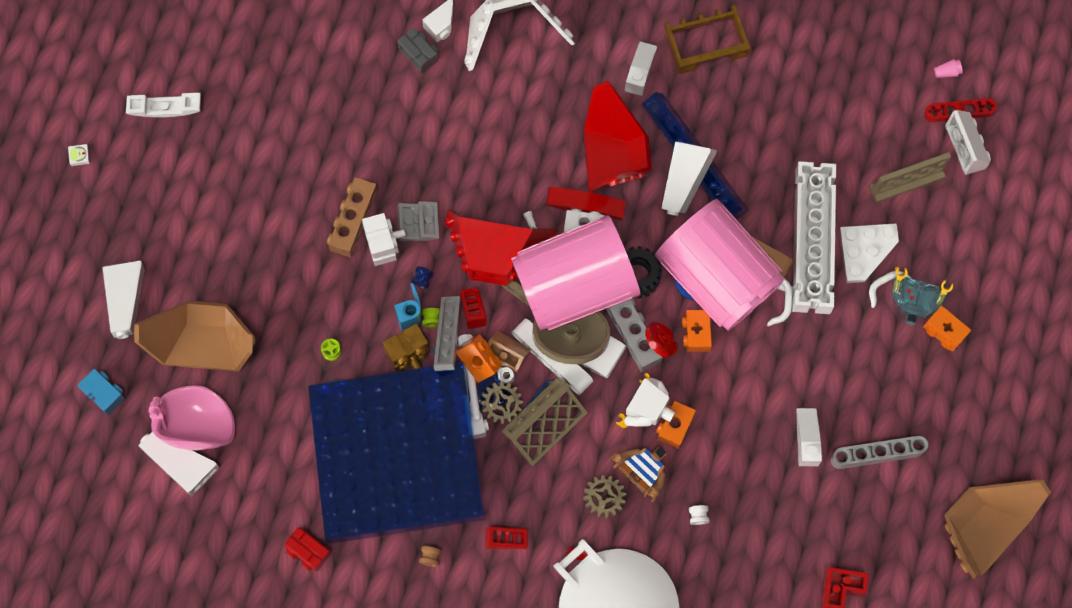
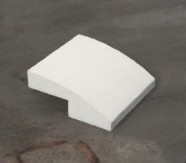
M610 336L608 347L604 353L598 358L581 365L589 368L591 372L608 379L627 346Z

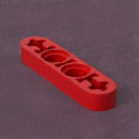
M991 98L933 103L927 106L924 116L929 122L948 121L951 115L947 113V108L952 107L955 110L966 112L965 106L969 105L974 108V113H970L972 118L990 117L995 113L997 104ZM986 104L988 105V107H992L990 111H988L987 108H984ZM933 110L935 113H937L936 116H933V114L930 113V111Z

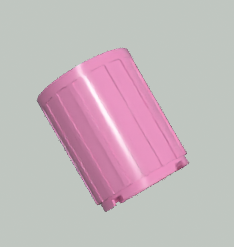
M718 199L711 201L689 218L662 244L654 255L719 327L723 326L727 331L748 316L754 308L767 299L785 281L781 274L782 270Z
M609 215L519 251L517 256L511 258L540 331L546 328L548 331L640 295L631 263Z

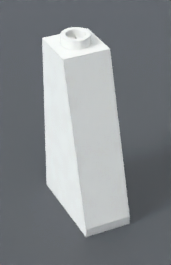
M675 142L661 209L668 210L667 214L676 216L679 213H686L717 150Z
M141 261L103 267L110 331L114 338L125 339L129 335L134 334V324H136L145 272Z
M153 432L146 434L138 445L191 497L220 469L214 461L192 450L179 449L164 443Z

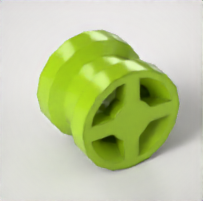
M423 309L422 315L424 320L422 321V326L426 328L438 327L440 309Z
M327 339L322 343L321 352L324 358L328 361H335L341 356V348L337 340Z

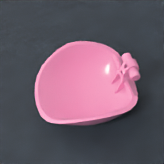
M204 386L180 387L165 393L161 398L154 397L150 403L149 416L152 418V432L158 439L172 447L185 450H207L230 444L233 441L235 422L231 409L219 395Z

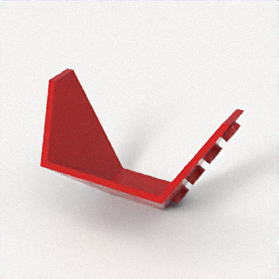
M609 80L594 86L583 129L588 192L590 193L609 186L612 187L646 176V172L652 170L649 137Z
M447 209V216L444 217L446 227L451 229V240L453 243L456 242L457 256L462 258L461 266L463 272H467L470 280L508 286L512 281L515 282L518 279L511 260L512 257L518 255L517 252L558 236V228L530 229L459 216L451 209Z

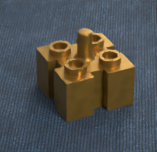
M417 323L403 330V333L397 336L394 335L382 342L384 352L395 372L399 370L404 371L411 365L415 372L421 371L422 367L419 362L426 359L427 355L430 354L428 342Z

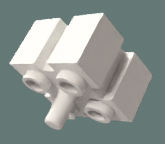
M384 213L362 219L374 266L397 260L396 254L399 251L396 239L405 237V230L393 232L390 219H386Z

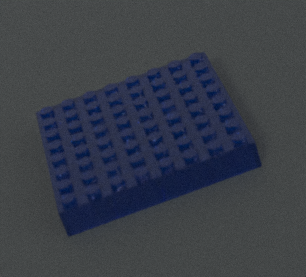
M463 362L455 363L454 370L435 371L434 366L308 386L325 541L333 544L486 520L466 367Z

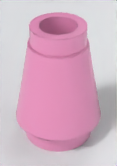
M952 59L934 67L936 78L958 77L959 74L963 73L959 59Z

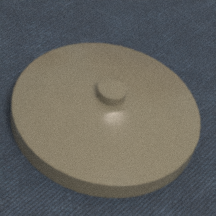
M598 311L549 331L547 328L540 331L536 320H534L532 336L536 347L548 358L564 364H583L598 358L604 353L610 340V326L607 319Z

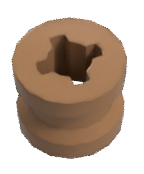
M422 546L421 551L423 554L419 558V563L438 567V556L441 555V550Z

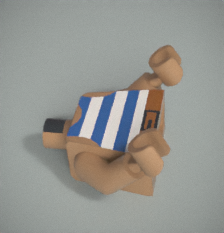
M658 447L653 453L646 448L642 450L638 448L620 454L615 453L608 460L616 462L613 466L615 469L620 465L619 471L644 494V497L650 495L653 498L651 502L655 501L664 487L666 477L664 472L665 466L660 461L667 454L661 447Z

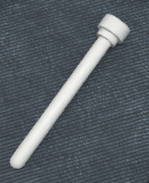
M470 334L459 336V347L464 342L473 338V336ZM466 367L472 416L474 421H479L481 416L476 382Z

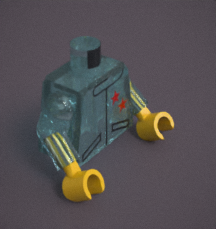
M898 266L895 268L897 278L894 279L892 295L895 304L898 305V311L906 314L904 321L906 324L916 325L917 318L924 319L926 315H932L943 305L947 292L953 289V283L950 288L944 287L946 280H943L941 284L942 290H939L940 287L906 277L908 274L906 268H904L903 274H898Z

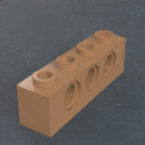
M356 177L353 183L350 182L348 185V196L341 203V214L335 218V229L333 233L329 234L327 239L330 251L352 258L364 227L362 219L367 218L377 193L375 183ZM358 197L363 199L359 203H355L353 201L355 198ZM350 214L356 215L352 220L347 219V216ZM343 231L349 232V235L345 237L340 236Z

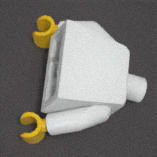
M645 373L646 379L644 378L643 381L639 380L641 385L626 409V415L628 416L626 417L622 413L619 414V417L623 420L616 422V424L621 428L628 426L656 425L660 417L671 422L676 412L667 408L670 398L662 381L651 378L648 373Z

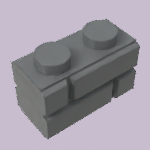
M413 28L406 35L398 39L397 44L403 54L423 73L438 61V50L433 44L429 45L427 43V38L421 31L417 32Z

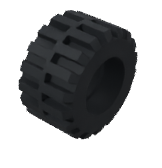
M638 246L637 249L630 247L629 251H625L631 266H643L649 273L647 278L637 280L640 295L637 297L641 299L642 295L648 297L650 292L654 293L662 276V265L654 256L655 252L649 253L650 249L642 250L641 246Z

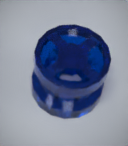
M418 266L415 269L416 274L412 277L411 282L418 287L427 289L430 285L429 280L433 278L434 273L429 269Z

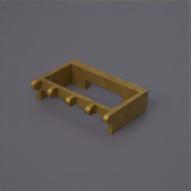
M731 5L730 12L721 14L720 9H716V15L703 18L702 13L698 14V20L686 23L685 18H681V24L670 27L669 22L664 23L666 39L678 74L694 71L699 63L729 56L731 61L749 56L750 46L735 5ZM728 18L732 19L740 42L739 45L681 59L673 33Z

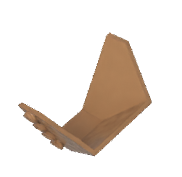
M189 300L134 324V342L162 365L239 372L252 354L253 345L255 344L254 334L248 330L234 310L224 303Z
M1043 479L969 487L944 515L947 521L944 524L945 528L952 535L949 538L954 547H957L955 552L960 561L962 560L960 565L965 573L969 572L973 579H980L1032 521L1051 493Z

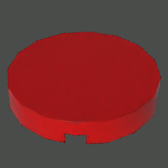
M653 322L645 329L647 342L658 355L670 358L676 354L678 344L677 341L674 343V334L667 326L659 322L656 324Z

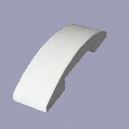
M182 93L180 97L147 98L146 95L127 96L126 114L142 117H176L200 112L201 93Z

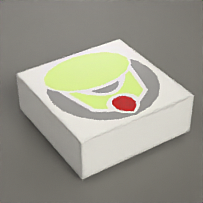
M87 144L68 147L71 166L90 164Z

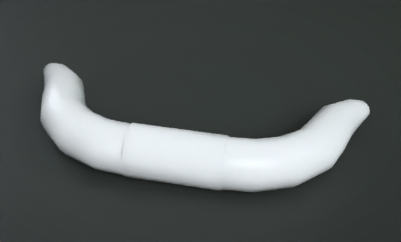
M895 271L885 274L871 284L869 297L872 308L877 303V288L897 278ZM907 274L906 277L902 278L904 281H907V278H908L909 280H911V281H913L914 283L918 284V283H917L914 279H912L908 274Z
M786 279L781 284L785 289L784 311L780 316L772 318L767 326L784 322L791 313L793 294L791 285Z

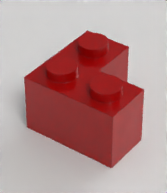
M828 567L824 576L821 608H845L846 595L859 597L866 595L869 573Z

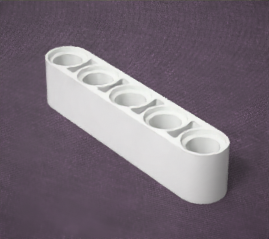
M525 318L511 332L521 344L530 348V352L557 377L567 382L576 394L581 395L593 383L591 376L578 364L560 363L541 353L533 340V323Z

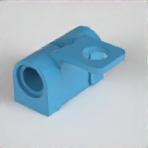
M413 283L410 285L415 301L408 300L394 305L402 333L403 330L416 323L418 327L422 324L421 302Z

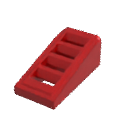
M478 287L459 291L467 328L474 329L486 326V316ZM476 296V298L465 300L467 297Z
M489 526L485 532V548L527 549L528 529ZM493 534H496V542H493ZM501 534H504V543H501ZM509 534H512V543H509ZM517 534H520V544H517Z

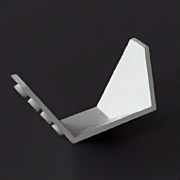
M486 0L470 17L465 64L468 71L473 70L492 15L534 5L571 45L575 44L572 40L574 36L567 28L564 29L562 27V22L556 16H553L549 8L541 0Z

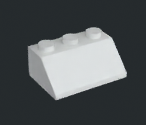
M953 111L945 127L964 174L967 175L986 169L991 158L989 152L984 148L982 135L977 131L975 118H972L970 112Z

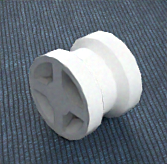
M708 506L689 507L691 525L710 523V519L707 517Z

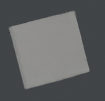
M419 201L418 204L399 203L397 205L398 230L404 229L406 234L405 237L399 238V241L439 239L437 202Z

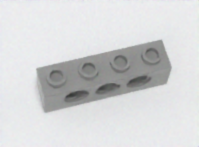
M632 298L606 308V311L640 372H643L661 363L663 357L658 355L647 342L644 317L641 312L637 313L634 307L636 304ZM626 311L629 312L631 316L629 318H624L621 316V313ZM637 328L640 333L632 334L630 329ZM641 344L648 345L649 350L643 351L639 348V346Z

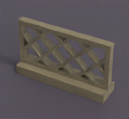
M950 153L942 154L879 177L876 183L869 185L875 203L877 204L944 180L946 176L943 170L951 159Z
M556 378L502 432L511 440L531 466H534L588 412L572 393L567 382ZM566 392L568 395L567 404H560V398ZM550 407H555L553 417H546L547 410ZM559 407H567L565 417H558ZM571 407H577L580 410L575 417H570ZM536 420H541L540 430H532L533 423ZM545 420H553L552 430H544ZM558 420H565L564 428L556 430ZM522 434H527L526 444H519L517 441ZM531 434H539L538 444H530ZM544 434H551L550 441L547 444H543ZM530 447H537V453L531 459L529 456Z

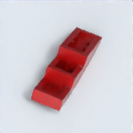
M558 187L548 188L546 201L547 206L571 211L572 209H578L584 213L599 212L601 215H609L610 218L617 220L624 218L626 201L613 197Z

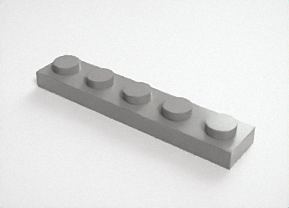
M460 296L441 297L434 357L435 371L455 369L461 311Z

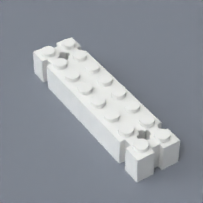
M798 161L795 169V184H797L794 201L793 290H795V293L792 297V312L807 313L809 308L815 309V313L831 314L834 308V292L831 291L834 287L836 185L833 184L836 179V164L821 163L820 167H813L814 162Z

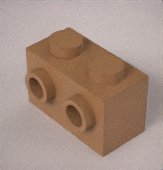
M499 331L488 342V346L499 358L501 364L509 367L516 373L524 365L531 351L530 348Z

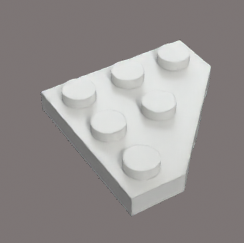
M897 224L840 227L839 233L846 283L865 282L898 244Z

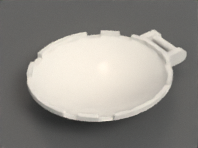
M581 539L578 542L579 545L561 562L553 565L555 570L566 581L561 592L559 608H679L678 595L669 575L657 562L637 551L609 549L596 553ZM585 551L588 556L568 573L565 568Z

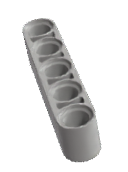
M913 436L842 447L833 453L831 464L837 469H845L920 457L927 450L928 441L922 436ZM913 443H919L922 450H916ZM894 446H900L903 453H897ZM875 449H881L884 456H878L875 453ZM856 452H862L865 459L857 458ZM836 455H843L845 462H839Z

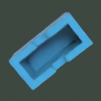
M93 369L77 386L99 408L109 415L125 400L122 396L123 390L116 384L112 386L108 382L110 378L103 371L98 373Z

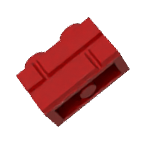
M300 527L294 531L284 544V547L287 549L285 553L294 560L298 557L303 561L301 565L308 571L313 569L317 572L331 555V551Z

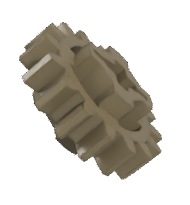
M503 381L499 382V386L496 383H492V389L486 387L485 389L488 393L481 394L485 398V401L480 402V404L485 405V408L481 411H487L486 418L492 416V422L494 423L498 419L500 424H504V419L511 422V416L515 418L517 416L515 412L522 411L518 407L519 404L523 403V401L518 400L522 394H516L517 387L511 389V383L509 382L506 386H504ZM500 389L507 390L511 395H504ZM493 393V401L489 403L490 396ZM499 398L506 400L503 404L504 407L498 406ZM514 402L513 409L510 412L509 407L511 403ZM497 409L503 416L496 415L492 411Z
M602 475L601 480L594 477V483L588 482L587 484L590 489H584V493L588 494L583 497V501H588L585 507L592 508L590 514L597 512V518L604 514L605 519H608L610 513L613 517L616 516L615 510L621 512L622 508L620 505H625L626 502L622 499L626 497V493L621 492L624 486H618V479L613 482L612 476L605 479L604 475ZM604 485V487L596 489L597 486ZM611 487L616 490L617 495L613 494ZM604 493H606L608 497L606 498V500H602V496ZM592 498L597 501L598 507L593 503ZM610 504H611V505H614L613 507H611V508H609V509H605V507L608 506V505H610Z

